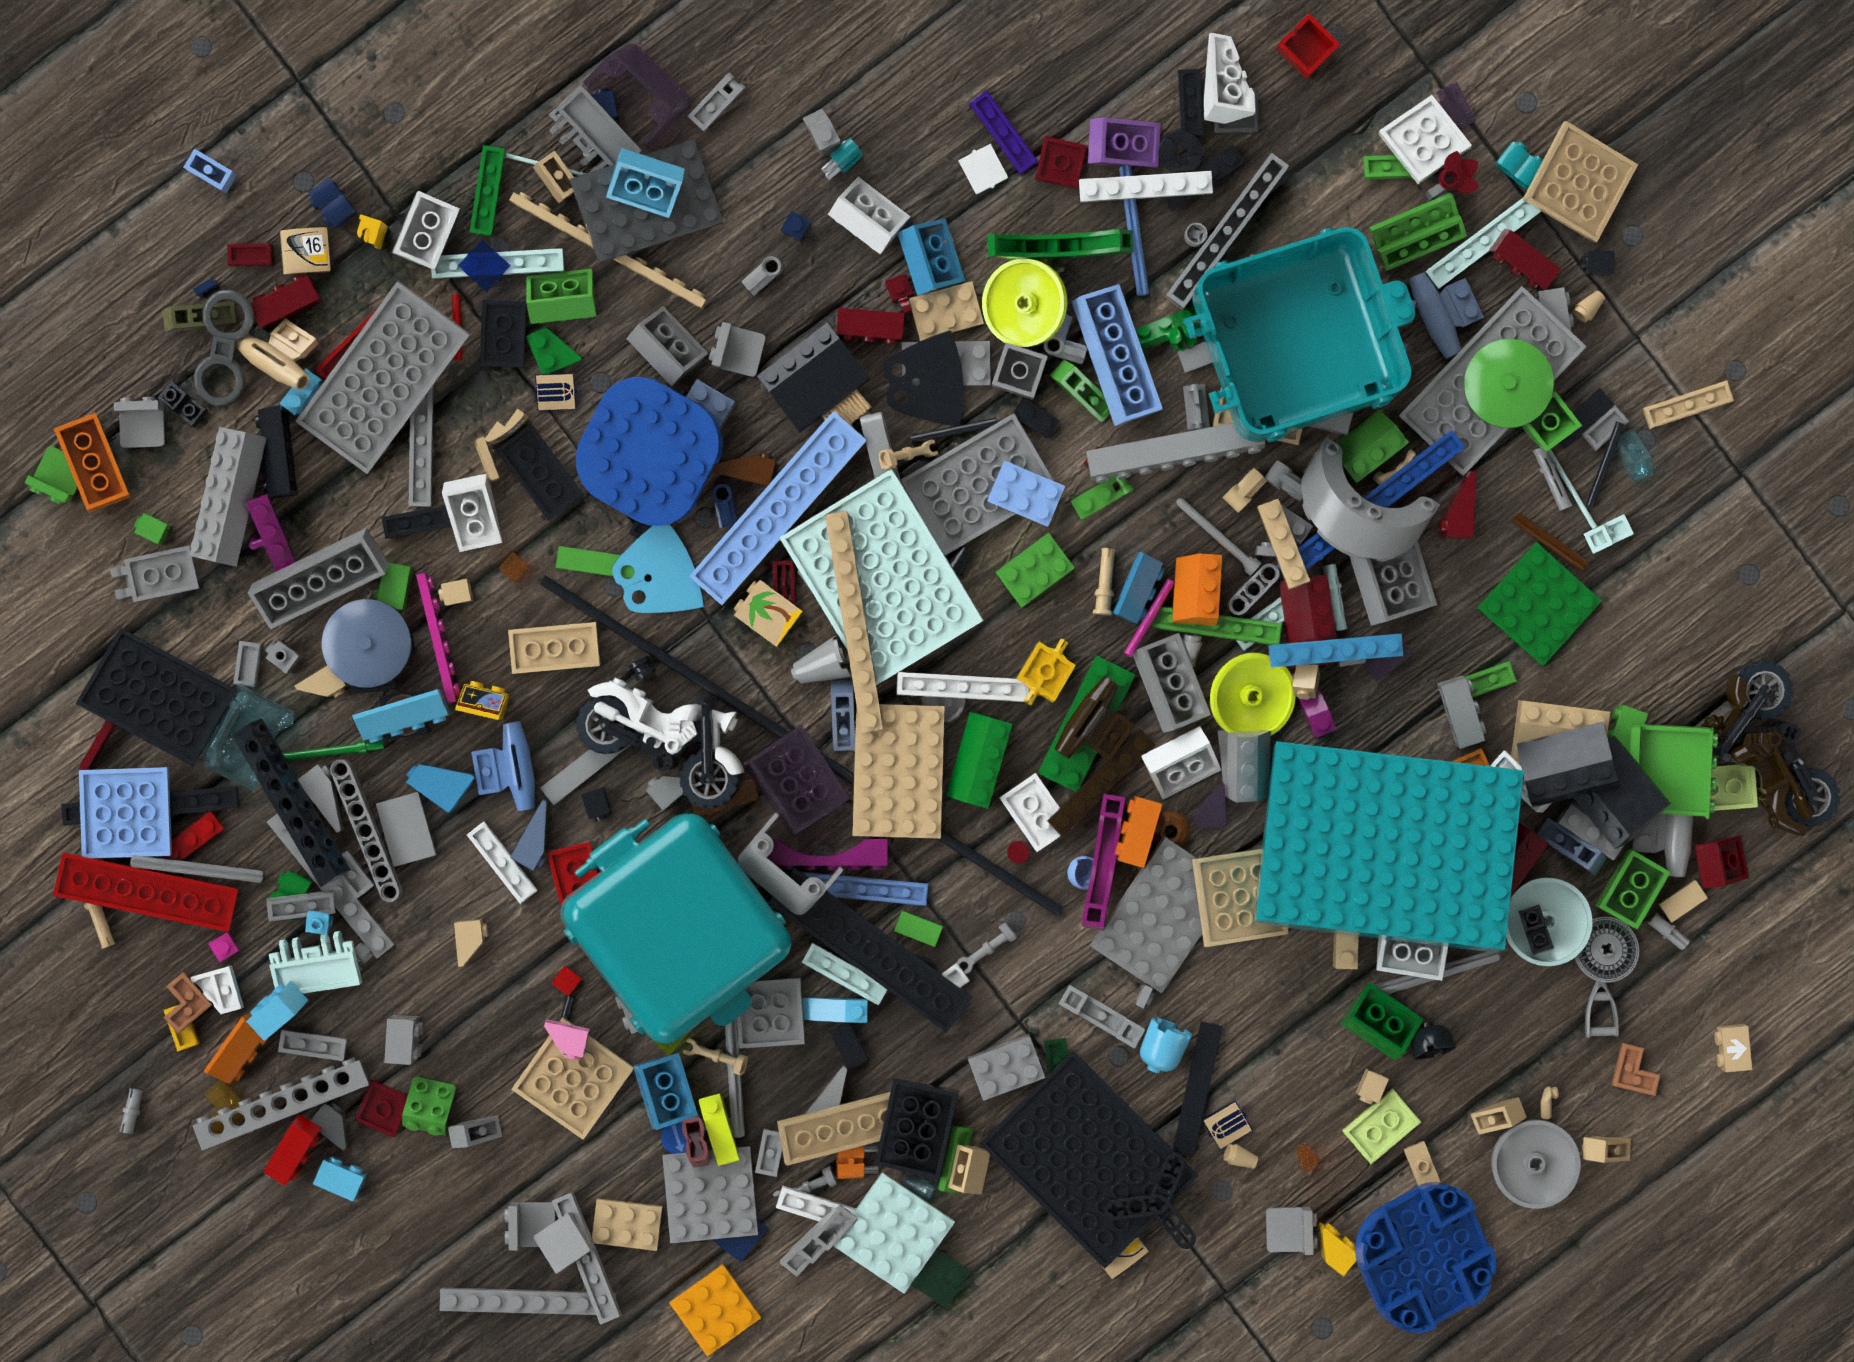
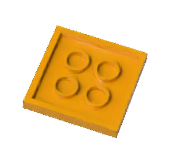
M724 1264L717 1267L669 1302L707 1357L761 1319V1315Z

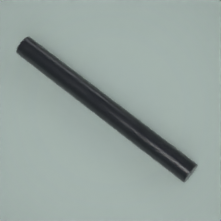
M997 418L920 433L910 437L912 444L987 429L997 423Z
M1615 422L1586 505L1595 506L1624 426L1621 422Z

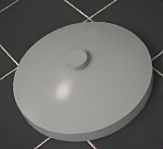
M1532 1119L1519 1122L1515 1126L1508 1128L1499 1137L1492 1152L1491 1169L1498 1188L1507 1198L1520 1206L1539 1209L1553 1206L1571 1193L1580 1175L1581 1161L1574 1140L1565 1130L1552 1122Z

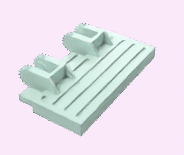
M336 931L333 935L336 951H332L329 935L321 934L320 940L324 954L322 955L320 946L302 948L300 939L293 938L292 947L295 957H291L287 940H280L279 949L282 961L280 960L279 952L269 954L271 963L269 966L275 988L281 983L285 986L292 981L303 994L360 985L362 978L353 941L344 942L342 933Z

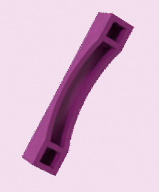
M1103 795L1094 860L1081 923L1082 927L1104 930L1117 859V855L1114 854L1117 843L1120 841L1126 797Z
M772 838L774 847L767 857L776 866H782V870H793L795 866H804V870H817V866H826V870H837L839 866H848V870H861V866H870V870H883V866H888V838H866L857 846L845 852L825 856L799 852L787 846L780 839Z

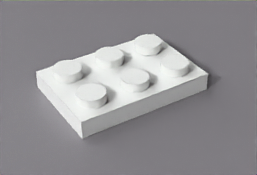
M1036 773L999 797L1036 852L1060 837L1046 822L1059 809V806Z

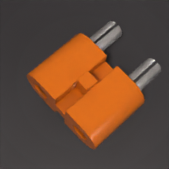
M867 1144L837 1152V1179H863L864 1174H878V1166H864L863 1163L864 1152H877L878 1145Z

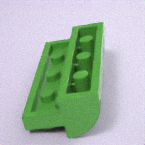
M1451 193L1369 227L1374 241L1372 242L1374 249L1386 271L1467 237L1463 220L1458 213L1454 197Z

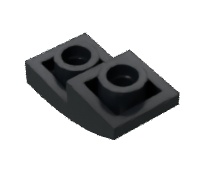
M172 381L158 396L160 401L194 428L208 412L205 407Z
M1540 904L1518 911L1532 955L1553 950L1554 946Z

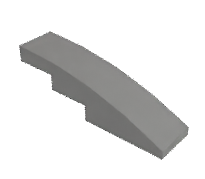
M840 1204L812 1227L780 1260V1264L797 1277L809 1263L813 1264L825 1250L829 1251L857 1220V1217Z

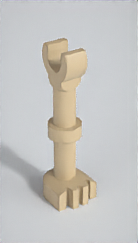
M928 440L920 447H905L902 451L893 452L891 449L880 451L879 461L881 469L890 470L896 468L897 460H912L913 457L920 455L928 458L936 456L938 451L932 452L929 448L930 444L935 443V440Z
M687 1039L686 1042L691 1043L693 1049L692 1051L684 1050L683 1053L685 1055H702L711 1058L712 1061L717 1063L721 1061L733 1065L732 1073L741 1076L745 1073L748 1056L740 1054L738 1057L724 1054L719 1049L712 1050L703 1047L695 1039Z

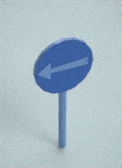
M683 1122L667 1126L662 1131V1145L670 1153L686 1152L687 1141L682 1131Z

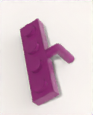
M268 494L247 501V507L261 537L258 539L257 534H251L249 548L255 550L265 546L275 571L297 562Z

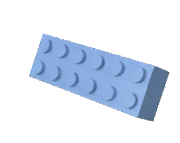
M1117 284L1082 295L1073 300L1072 305L1114 426L1162 410V405L1120 285Z

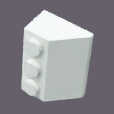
M859 177L838 197L828 213L837 223H840L879 254L890 245L897 233L900 232L911 217Z
M418 191L392 253L435 270L459 208Z
M1200 726L1141 756L1163 800L1221 771L1211 744Z
M1378 939L1376 970L1442 981L1448 947Z

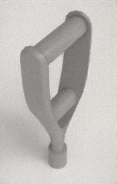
M1595 982L1587 1003L1585 1014V1034L1587 1038H1590V1036H1619L1617 1008L1607 984L1603 982ZM1599 987H1602L1605 992H1597ZM1593 1001H1610L1614 1027H1590V1012Z

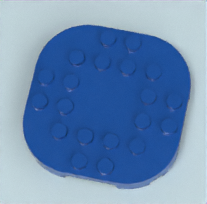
M632 377L614 384L600 400L577 447V473L589 493L632 519L651 526L672 524L688 516L696 507L697 499L715 464H718L721 458L723 436H721L717 419L701 403H696L662 384L663 382L648 377Z
M1439 1182L1421 1184L1374 1210L1359 1229L1355 1244L1358 1267L1378 1312L1389 1324L1411 1333L1432 1331L1437 1328L1436 1324L1467 1306L1474 1307L1491 1289L1489 1285L1493 1274L1496 1275L1495 1252L1493 1247H1490L1486 1241L1474 1213V1209H1476L1474 1203L1460 1189Z

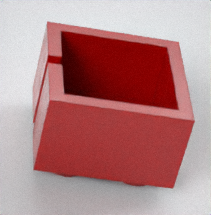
M1308 13L1294 30L1277 45L1276 50L1307 80L1338 49L1340 43Z

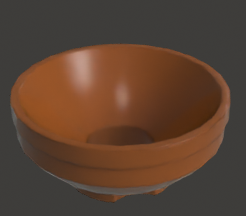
M1173 811L1160 813L1152 839L1154 844L1157 846L1162 837L1165 836L1164 830L1168 825H1174L1177 828V835L1174 838L1168 839L1179 847H1183L1190 835V827L1186 818Z

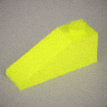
M719 1093L699 1099L704 1123L718 1166L739 1161L722 1095Z

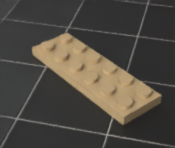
M891 1092L777 1121L785 1164L788 1166L880 1141Z

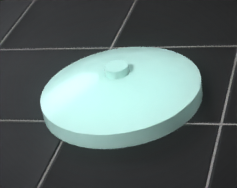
M1538 878L1526 882L1514 891L1510 897L1506 939L1511 948L1520 957L1536 965L1556 966L1572 960L1585 948L1592 932V913L1586 898L1576 887L1556 878ZM1540 904L1554 949L1533 956L1518 911Z

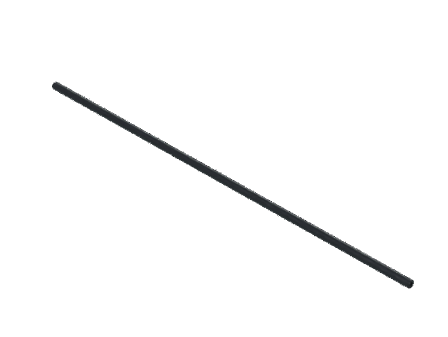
M545 575L540 582V585L854 786V773L548 576ZM941 829V838H936L937 840L1052 914L1059 915L1063 908L1062 906Z

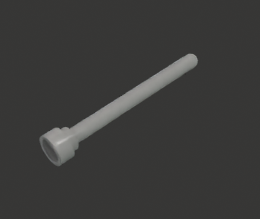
M1183 498L1177 499L1176 504L1243 564L1242 567L1245 568L1244 571L1249 576L1262 564L1256 557L1253 559L1251 556L1248 557Z

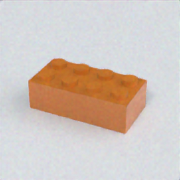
M96 413L54 428L88 513L131 498Z

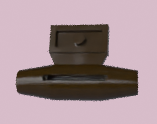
M1104 676L1084 697L1063 729L1055 747L1057 752L1069 759L1088 741L1091 749L1108 761H1111L1135 726V724L1118 712L1108 711L1119 687L1115 682Z

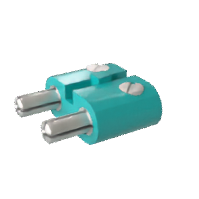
M849 137L830 154L831 160L822 167V171L826 173V178L831 180L840 171L844 174L863 157V154Z

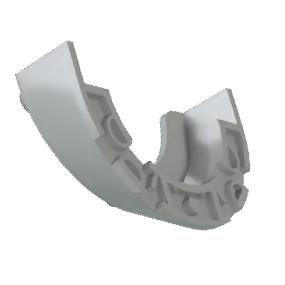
M1326 437L1309 462L1301 481L1300 493H1302L1304 501L1302 506L1308 520L1313 521L1314 525L1318 528L1317 533L1325 541L1352 557L1362 560L1372 558L1378 561L1393 559L1402 553L1405 554L1418 541L1440 504L1428 497H1419L1412 504L1402 508H1385L1367 501L1351 487L1345 477L1342 467V448Z

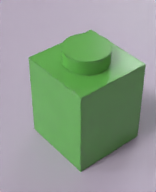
M143 513L134 524L136 528L134 533L156 544L163 545L172 525L150 514Z

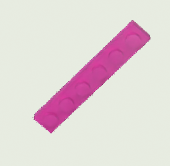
M428 573L417 574V581L447 703L457 702L461 692L458 683L455 684L453 675H456L453 662H449L448 654L451 653L448 641H444L442 632H445L443 620H439L437 611H440L438 599L434 598L432 590L435 589L432 576H428Z

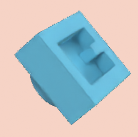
M309 910L307 912L305 932L327 935L333 925V916H330L329 913Z

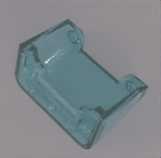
M238 684L235 688L237 692L206 744L200 761L208 770L255 790L257 786H260V783L232 735L248 723L262 718L275 740L280 729L284 730L292 725L295 712L247 686Z

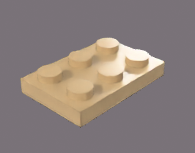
M972 281L909 298L920 341L949 330L954 333L984 324Z
M597 1198L592 1240L595 1244L657 1251L663 1206Z

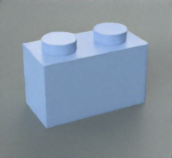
M196 149L193 150L183 167L226 194L237 177L236 173Z

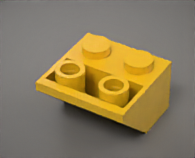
M1320 1222L1318 1230L1321 1256L1328 1265L1344 1277L1356 1262L1355 1243L1346 1236L1342 1239L1340 1237L1341 1234L1330 1223L1324 1225Z

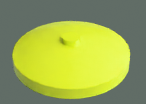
M1015 259L1000 266L991 275L985 286L982 298L984 319L991 332L1004 343H1010L1019 347H1034L1045 343L1057 333L1065 319L1067 311L1065 286L1059 275L1049 265L1034 259Z
M1246 653L1227 662L1216 675L1210 692L1211 710L1219 726L1227 733L1270 730L1272 736L1278 732L1290 718L1296 700L1292 688L1293 678L1289 670L1285 666L1270 667L1269 655L1263 653Z

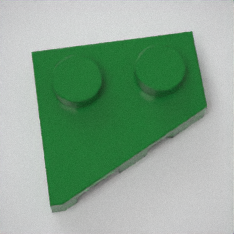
M546 327L526 335L542 375H550L582 361V358Z

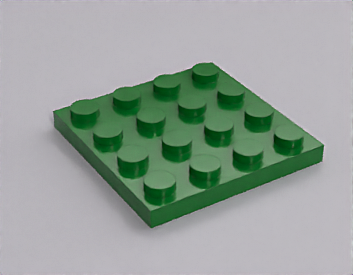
M1535 542L1477 606V609L1537 663L1544 666L1602 600Z

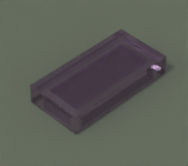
M1457 82L1436 92L1445 112L1459 130L1476 122Z

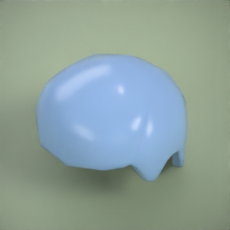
M1079 856L1070 863L1067 873L1068 879L1073 886L1082 890H1088L1093 858Z

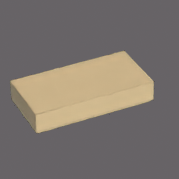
M481 437L476 439L474 444L485 473H487L488 480L492 483L498 481L499 476L484 440L485 438Z
M1693 880L1658 903L1669 922L1672 923L1708 898L1697 881Z

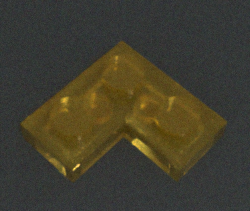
M219 1080L204 1093L217 1110L228 1106L232 1110L239 1107L238 1102H241L238 1096L222 1080ZM218 1112L214 1113L211 1117L218 1115ZM241 1113L234 1115L236 1124L244 1118V1115ZM215 1121L213 1129L215 1132L221 1133L224 1131V1125L220 1121Z

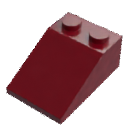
M1476 471L1467 472L1463 476L1443 512L1441 520H1438L1437 533H1441L1440 538H1473Z

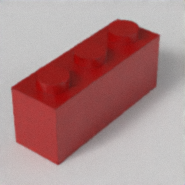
M299 1114L291 1123L263 1173L284 1186L290 1180L295 1181L301 1172L299 1169L300 1164L304 1165L311 1155L308 1153L310 1147L314 1149L319 1142L320 1137H318V1134L322 1128Z

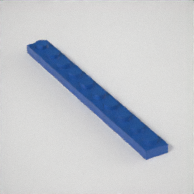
M1450 430L1363 498L1375 505L1387 508L1459 453L1465 446L1455 433ZM1317 533L1302 544L1298 551L1307 570L1335 547Z

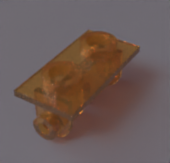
M1300 1144L1297 1147V1154L1300 1160L1296 1163L1301 1170L1309 1171L1318 1167L1317 1163L1321 1162V1159L1317 1154L1313 1153L1307 1144Z

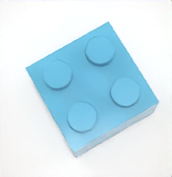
M292 981L285 986L281 983L268 997L265 996L257 1003V1006L250 1011L252 1016L246 1022L265 1041L294 1017L308 999Z

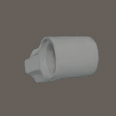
M767 257L741 282L755 296L782 273L783 264L776 257ZM771 261H776L778 264V269L774 273L767 271V264Z
M1276 460L1264 478L1268 483L1277 489L1284 490L1300 502L1303 498L1302 493H1300L1302 479L1293 474L1289 467Z

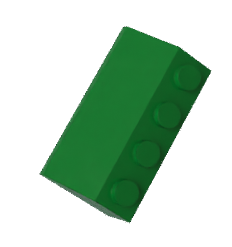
M973 712L969 713L947 789V797L983 808H989L1012 728L1011 723Z

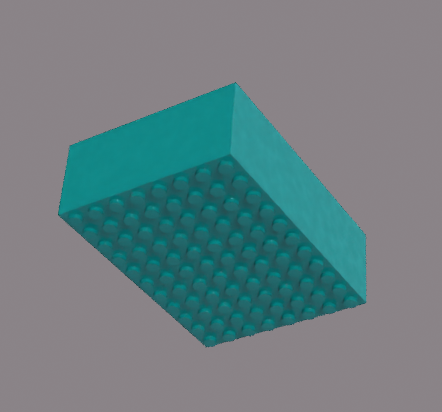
M1276 741L1272 755L1253 924L1494 953L1505 950L1524 770Z

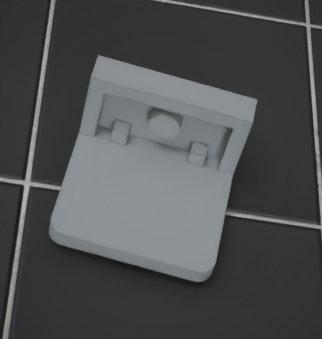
M722 322V326H717L714 339L718 340L716 348L712 347L709 360L712 361L711 365L750 377L756 376L766 340L765 335Z
M142 397V401H134V398H120V402H114V411L119 413L120 445L123 448L164 446L163 402L156 400V397Z
M511 1202L508 1209H505V1222H508L509 1231H505V1244H509V1251L518 1250L520 1247H539L533 1236L555 1222V1208L552 1202Z
M1310 1207L1268 1208L1266 1210L1267 1250L1269 1252H1303L1304 1255H1314L1313 1249H1317V1236L1313 1235V1227L1317 1226L1316 1213H1312Z

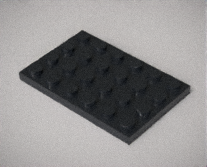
M120 628L76 701V705L194 767L236 695L237 689Z

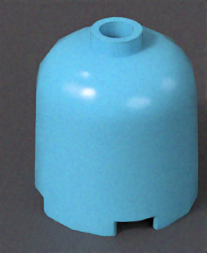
M1152 1018L1140 1047V1056L1143 1062L1148 1065L1147 1069L1159 1073L1160 1071L1167 1072L1177 1068L1192 1038V1034L1186 1029L1184 1032L1176 1029L1177 1024L1162 1018H1158L1156 1021L1155 1018Z

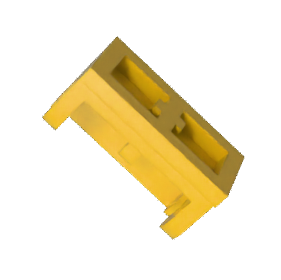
M360 214L359 219L361 221L357 231L358 237L361 238L363 230L366 229L364 241L371 243L375 248L381 250L388 226L380 220Z

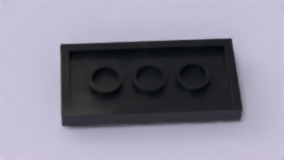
M532 424L496 449L548 521L584 495Z

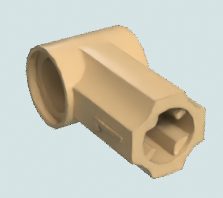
M1253 468L1222 498L1239 513L1267 480Z

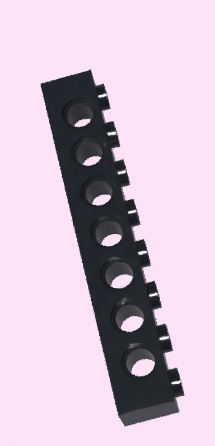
M263 719L248 723L234 733L232 737L319 886H325L350 871L351 869Z

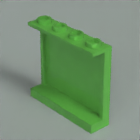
M1632 724L1630 754L1671 802L1661 814L1706 816V819H1709L1710 813H1714L1715 800H1711V791H1715L1716 778H1712V769H1716L1717 756H1713V747H1717L1718 734H1714V728Z

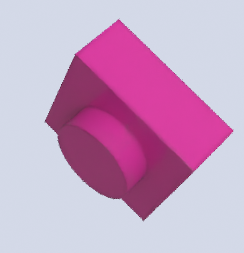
M229 932L209 943L219 962L240 951Z

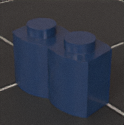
M327 177L308 192L311 196L309 202L316 210L321 209L324 214L322 219L329 228L333 226L338 229L358 214L330 177Z

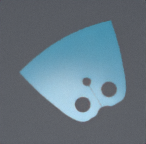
M670 524L649 528L619 557L612 568L614 579L617 584L623 587V599L631 611L638 613H662L704 607L701 588L689 577L695 570L691 558ZM630 565L634 568L635 573L631 579H625L621 576L623 566ZM646 574L652 576V580L650 582H646L644 580V576ZM637 590L643 591L646 595L645 601L642 604L634 603L632 600L633 592Z

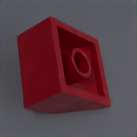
M1741 835L1694 845L1703 888L1727 886L1749 878Z

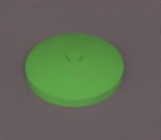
M1516 339L1498 340L1483 347L1470 361L1464 378L1465 396L1471 409L1483 421L1501 428H1516L1535 420L1548 406L1554 389L1553 372L1543 353L1533 345Z

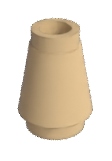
M1596 290L1575 305L1574 315L1584 323L1588 320L1591 321L1605 300V296Z
M1229 1144L1224 1153V1161H1227L1229 1165L1254 1169L1258 1156L1238 1144Z

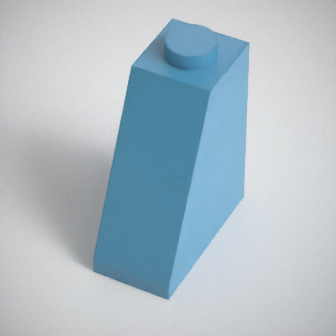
M419 764L417 767L414 765L406 775L409 777L406 783L448 813L455 809L476 779L474 774L425 764Z

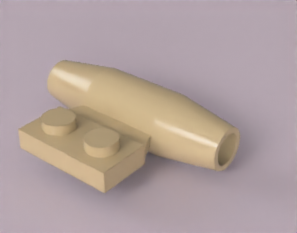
M284 319L271 332L268 343L247 334L244 338L236 341V349L251 364L276 381L302 390L309 383V375L295 361L301 358L304 359L319 343L316 338L287 319Z

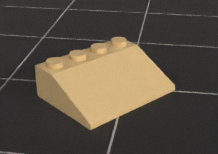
M1518 700L1511 756L1521 764L1517 749L1518 743L1604 722L1606 734H1608L1610 712Z

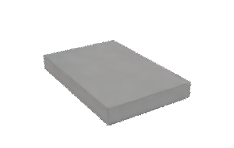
M419 792L376 803L393 867L437 855Z

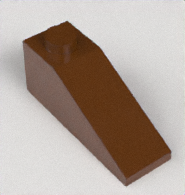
M760 453L759 456L752 455L715 464L711 473L768 486L772 482L777 461L772 460L773 455Z

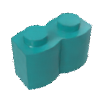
M1512 142L1494 165L1525 190H1528L1543 159L1536 155L1534 157L1527 152L1528 148L1521 142Z

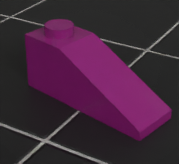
M1319 687L1316 699L1304 700L1298 698L1313 737L1317 738L1337 730Z

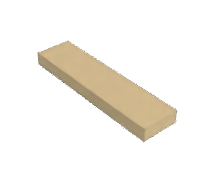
M1726 380L1642 409L1648 427L1652 429L1733 402L1734 399Z

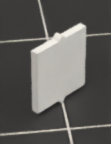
M991 144L977 151L973 150L970 155L958 160L976 195L989 188L993 189L994 185L1008 179Z

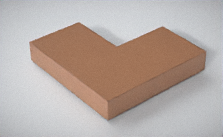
M184 972L166 986L180 1004L169 1012L164 1019L178 1034L212 1006Z
M1621 1043L1611 1085L1656 1096L1660 1074L1640 1070L1644 1052L1643 1047Z

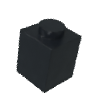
M1615 251L1585 252L1580 260V268L1584 269V275L1610 276L1614 274Z
M604 787L581 794L588 819L594 818L595 822L608 818L607 813L612 811Z

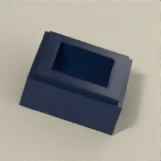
M211 278L193 288L197 296L203 298L219 289L220 286L215 279Z

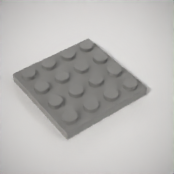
M750 1146L738 1147L737 1152L740 1160L718 1166L713 1150H709V1165L695 1168L690 1164L686 1153L663 1155L670 1243L758 1235Z

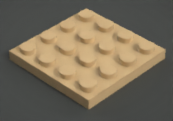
M1564 121L1522 200L1590 241L1598 242L1638 164L1571 123Z
M1262 849L1192 859L1204 947L1289 934L1286 927L1253 924Z
M562 1017L559 1021L562 1023L574 1025L564 1017ZM549 1035L511 1090L584 1140L634 1067L590 1035H588L583 1058L578 1057V1060L567 1058L565 1053L559 1051Z

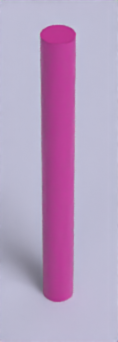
M1166 580L1126 648L1124 654L1128 657L1133 656L1175 584L1172 580Z

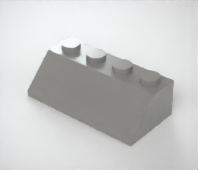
M1179 633L1136 649L1133 657L1163 733L1173 731L1211 715Z

